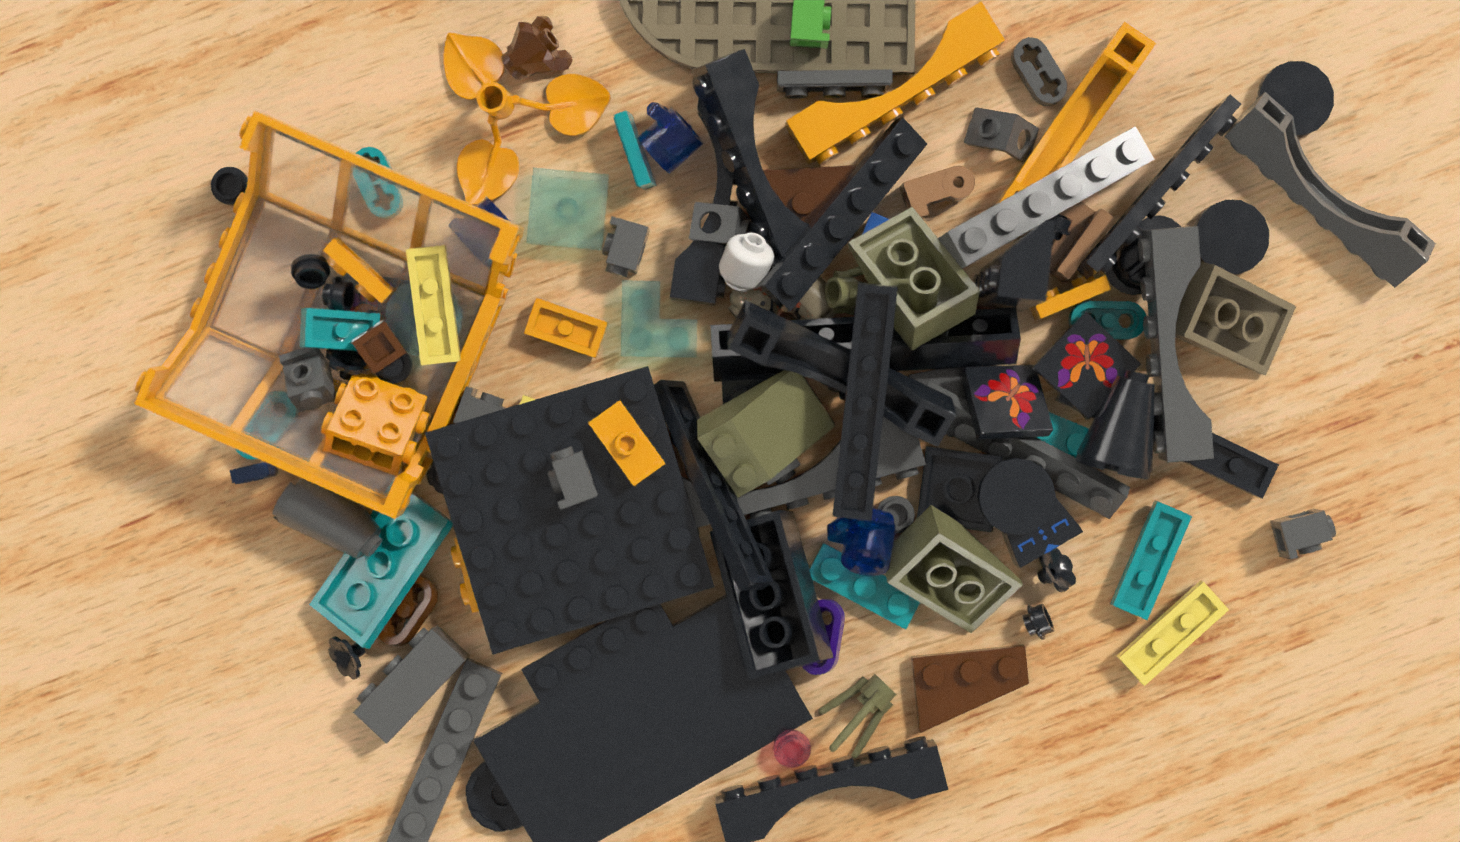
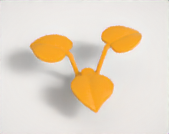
M448 33L443 55L448 84L461 98L467 100L477 99L479 107L489 115L487 122L491 126L494 137V144L484 139L475 140L467 144L459 154L457 175L464 191L466 202L471 205H480L494 201L504 195L514 185L519 173V158L513 150L500 148L502 140L497 121L509 117L515 105L550 111V123L558 132L567 136H578L590 131L599 121L611 100L608 90L599 82L589 77L578 74H565L556 77L547 85L546 96L549 101L548 104L520 98L518 95L512 96L501 84L496 83L502 78L505 66L501 59L503 52L494 42L478 36Z

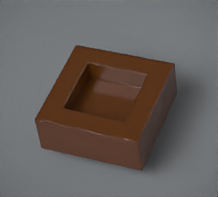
M384 319L351 340L374 374L407 353Z

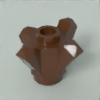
M537 16L532 24L529 22H518L512 42L507 47V52L501 56L505 68L515 79L521 80L524 77H531L537 73L569 69L572 63V56L566 50H557L559 42L551 32L553 25L549 17Z

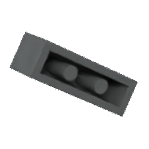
M438 625L430 631L422 628L408 643L413 648L404 659L397 655L382 671L387 677L378 686L372 682L356 698L361 705L353 713L386 744L470 657Z

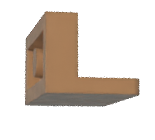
M1079 202L1060 213L1073 220L1069 228L1071 234L1069 236L1062 235L1061 240L1053 239L1049 273L1062 282L1071 278L1113 219V216L1102 208L1095 212L1083 202Z

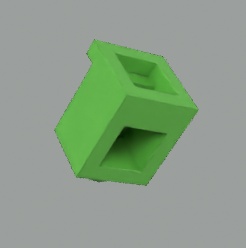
M793 0L790 46L828 48L830 34L822 33V30H830L831 7L824 6L825 0Z

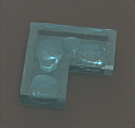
M622 280L621 357L697 358V320L660 319V281Z

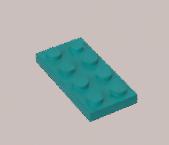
M393 482L391 483V485L389 486V488L386 490V492L384 493V495H387V496H388V493H389V491H390V489H391V486H392ZM412 492L410 502L404 513L396 519L378 511H372L370 515L382 529L379 537L383 540L378 549L370 557L363 555L359 559L344 553L309 604L362 648L370 649L453 527L452 520L415 492Z

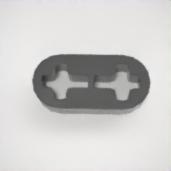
M1032 37L1022 39L1014 47L1011 54L1013 67L1032 98L1042 106L1057 104L1067 92V81L1041 40ZM1024 47L1028 51L1035 49L1038 52L1037 57L1034 59L1039 68L1037 71L1030 61L1024 63L1021 61L1020 57L1024 54ZM1040 74H1043L1048 83L1054 81L1057 83L1058 87L1054 90L1055 97H1052L1050 93L1045 95L1041 93L1040 89L1043 87L1044 82L1039 76Z

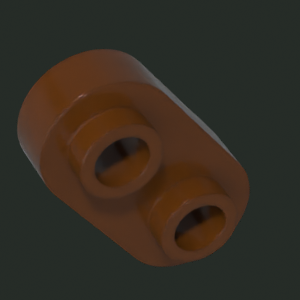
M420 576L417 578L378 637L383 643L393 646H404L414 638L438 600L437 587L430 579ZM423 590L424 598L421 602H418L417 596ZM402 621L403 629L398 634L396 627Z

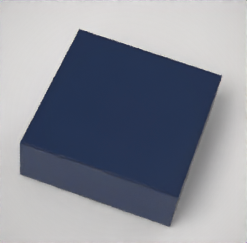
M267 462L229 470L232 483H235V485L277 476L278 474L277 467Z

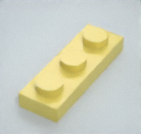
M437 245L406 249L421 365L460 361L461 355L447 246Z
M1199 581L1122 650L1117 657L1137 680L1145 686L1229 609L1205 582Z

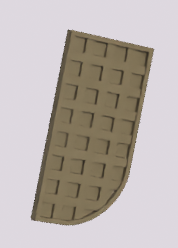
M619 0L629 22L646 43L667 59L690 69H695L725 55L745 49L754 73L892 69V75H913L915 72V0H825L824 6L831 7L830 30H822V33L830 34L827 49L790 46L793 0Z

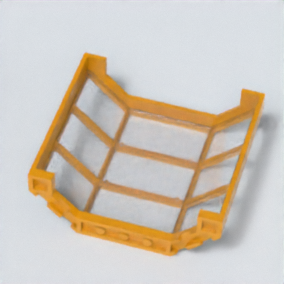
M254 111L251 117L248 116L244 120L239 132V138L242 139L239 148L250 152L247 189L245 193L239 194L234 203L233 213L236 214L231 228L227 227L221 235L218 247L222 250L217 262H213L205 274L204 283L207 286L202 298L198 297L191 308L190 318L193 320L190 328L162 366L150 367L148 371H144L140 375L135 386V392L138 395L134 404L396 519L406 510L415 485H420L433 460L427 457L431 452L425 432L453 424L465 387L470 385L507 298L509 289L505 288V285L502 284L504 276L511 278L518 256L514 252L523 237L525 228L277 118ZM334 238H340L390 283L396 291L387 301L380 303L376 299L372 303L355 288L358 282L351 275L346 273L345 276H342L331 266L330 275L326 283H332V279L336 276L342 277V281L353 283L355 300L350 311L380 314V321L382 319L386 321L411 356L412 370L410 375L404 381L394 385L402 388H411L419 394L427 396L424 410L430 413L427 426L423 435L415 434L413 439L414 442H417L415 454L410 465L402 464L398 476L324 451L326 435L320 433L326 414L328 412L335 413L338 405L334 404L333 401L322 405L318 409L300 412L287 395L284 369L280 363L279 356L302 348L299 347L301 309H328V306H325L322 301V292L325 284L317 289L300 287L291 275V264L297 257L305 254H316L328 259L330 256L323 249ZM446 245L461 360L421 365L406 249ZM320 349L325 356L327 349ZM331 368L336 396L341 383L348 384L350 380L342 379L339 376L340 371ZM371 369L363 370L361 372L366 375L377 376L371 371Z

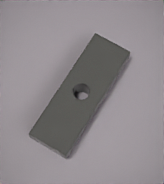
M892 69L778 71L777 91L785 92V98L790 99L807 98L808 92H823L824 98H842L846 96V92L861 91V97L875 98L884 95L883 91H888L893 83Z

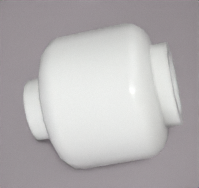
M746 233L735 235L728 240L719 263L720 274L726 284L732 289L743 292L759 288L758 285L769 273L774 260L773 250L759 234Z

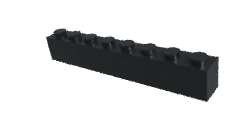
M1016 307L976 309L975 314L914 350L909 348L893 327L889 368L895 371L1017 364L1021 336ZM854 317L789 320L851 350ZM732 324L710 325L714 382H721V375L776 373L783 371L780 368L763 366L729 350L728 332Z

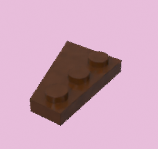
M857 165L763 170L773 191L783 204L800 220L810 224Z
M1023 644L911 656L920 733L1029 684L1026 649Z

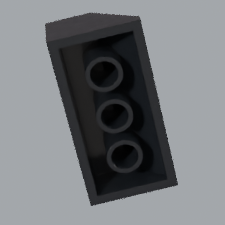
M1046 220L1021 236L985 265L979 272V275H974L973 282L980 290L977 306L988 308L1016 307L1017 311H1023L1046 302L1054 220Z
M777 510L746 520L774 581L764 589L739 591L737 584L731 578L730 568L725 556L715 541L714 531H710L749 680L834 658L794 512Z

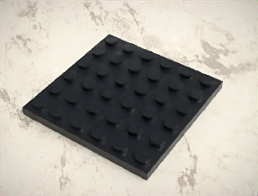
M648 366L425 432L492 655L714 587ZM619 400L666 463L635 486L632 485L588 424ZM572 446L574 453L583 451L598 496L560 510L558 500L564 498L562 491L555 494L547 471L554 469L550 454Z

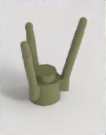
M860 267L847 271H835L834 277L827 281L825 299L829 307L833 308L834 313L855 315L858 282L861 281H857L854 277L863 275Z
M875 674L869 680L862 676L854 686L819 708V714L823 715L861 692L857 699L864 706L830 745L829 750L831 752H835L868 713L871 712L874 716L851 754L854 759L858 758L884 714L893 706L890 701L896 696V693Z

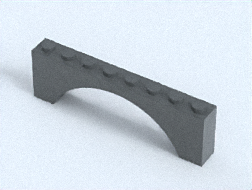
M884 416L875 486L882 484L881 477L895 473L897 480L919 474L917 467L926 465L919 438L904 432ZM841 439L828 455L804 473L781 484L753 489L739 498L735 494L743 514H750L752 519L771 513V507L785 503L787 510L809 504L808 497L822 494L824 500L834 498ZM682 477L696 527L700 534L698 527L709 525L710 522L700 507V499L692 481Z

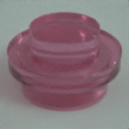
M786 730L775 739L773 753L781 765L788 768H796L808 760L811 753V745L804 733L798 730Z

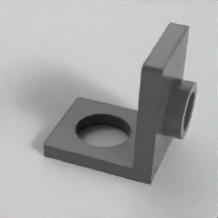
M976 107L964 143L969 146L1002 151L1024 163L1032 152L1039 128L1017 114ZM1024 130L1026 141L1024 147L1019 150L1017 145L1018 137L1021 131Z
M695 202L689 239L727 244L728 240L735 235L752 233L750 228L752 222L739 206ZM708 213H717L721 217L720 228L711 234L703 232L700 225L702 218Z

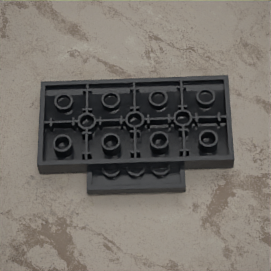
M725 594L673 625L661 604L608 619L528 664L521 670L539 701L476 736L473 741L533 842H599L813 718L786 671L749 680L728 599Z

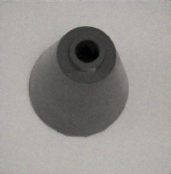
M324 462L323 468L336 473L328 462ZM303 478L296 485L291 482L289 483L273 509L272 514L275 516L273 518L279 523L357 559L363 555L370 557L383 540L379 537L382 530L362 504Z

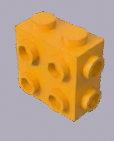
M363 373L352 375L349 383L345 384L342 382L337 391L334 404L338 406L335 413L328 412L323 421L320 433L326 435L324 451L398 476L402 464L410 465L417 447V442L413 441L415 434L423 435L430 417V413L424 411L427 396L419 394L411 388H402L388 383L374 375Z

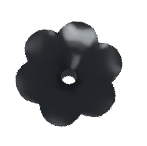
M326 350L325 357L329 360V366L334 370L340 371L339 376L344 380H350L352 375L360 374L363 370H370L358 351Z
M1057 547L1039 557L1040 564L1043 567L1037 572L1040 582L1043 584H1053L1056 590L1061 593L1075 585L1076 577L1072 572V562L1067 555H1062Z
M337 636L330 638L329 644L331 647L328 649L331 659L336 663L339 672L353 680L359 678V668L361 667L359 657L366 653L365 648H362L356 642L350 645L347 640H341Z

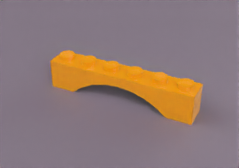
M981 1L947 23L940 43L931 59L915 76L900 87L882 96L860 102L834 103L817 101L787 119L785 127L808 165L815 160L821 165L839 153L836 147L848 140L851 145H854L870 135L871 132L868 128L877 122L882 121L883 125H887L903 114L900 108L912 101L918 106L936 94L933 90L936 86L945 81L950 86L964 78L968 74L965 70L967 67L977 61L980 66H983L1000 55L998 49L1002 46L1005 39Z
M1126 22L1114 32L996 204L1073 161L1098 123L1156 45L1154 41Z

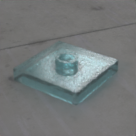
M533 168L526 243L603 251L609 174Z

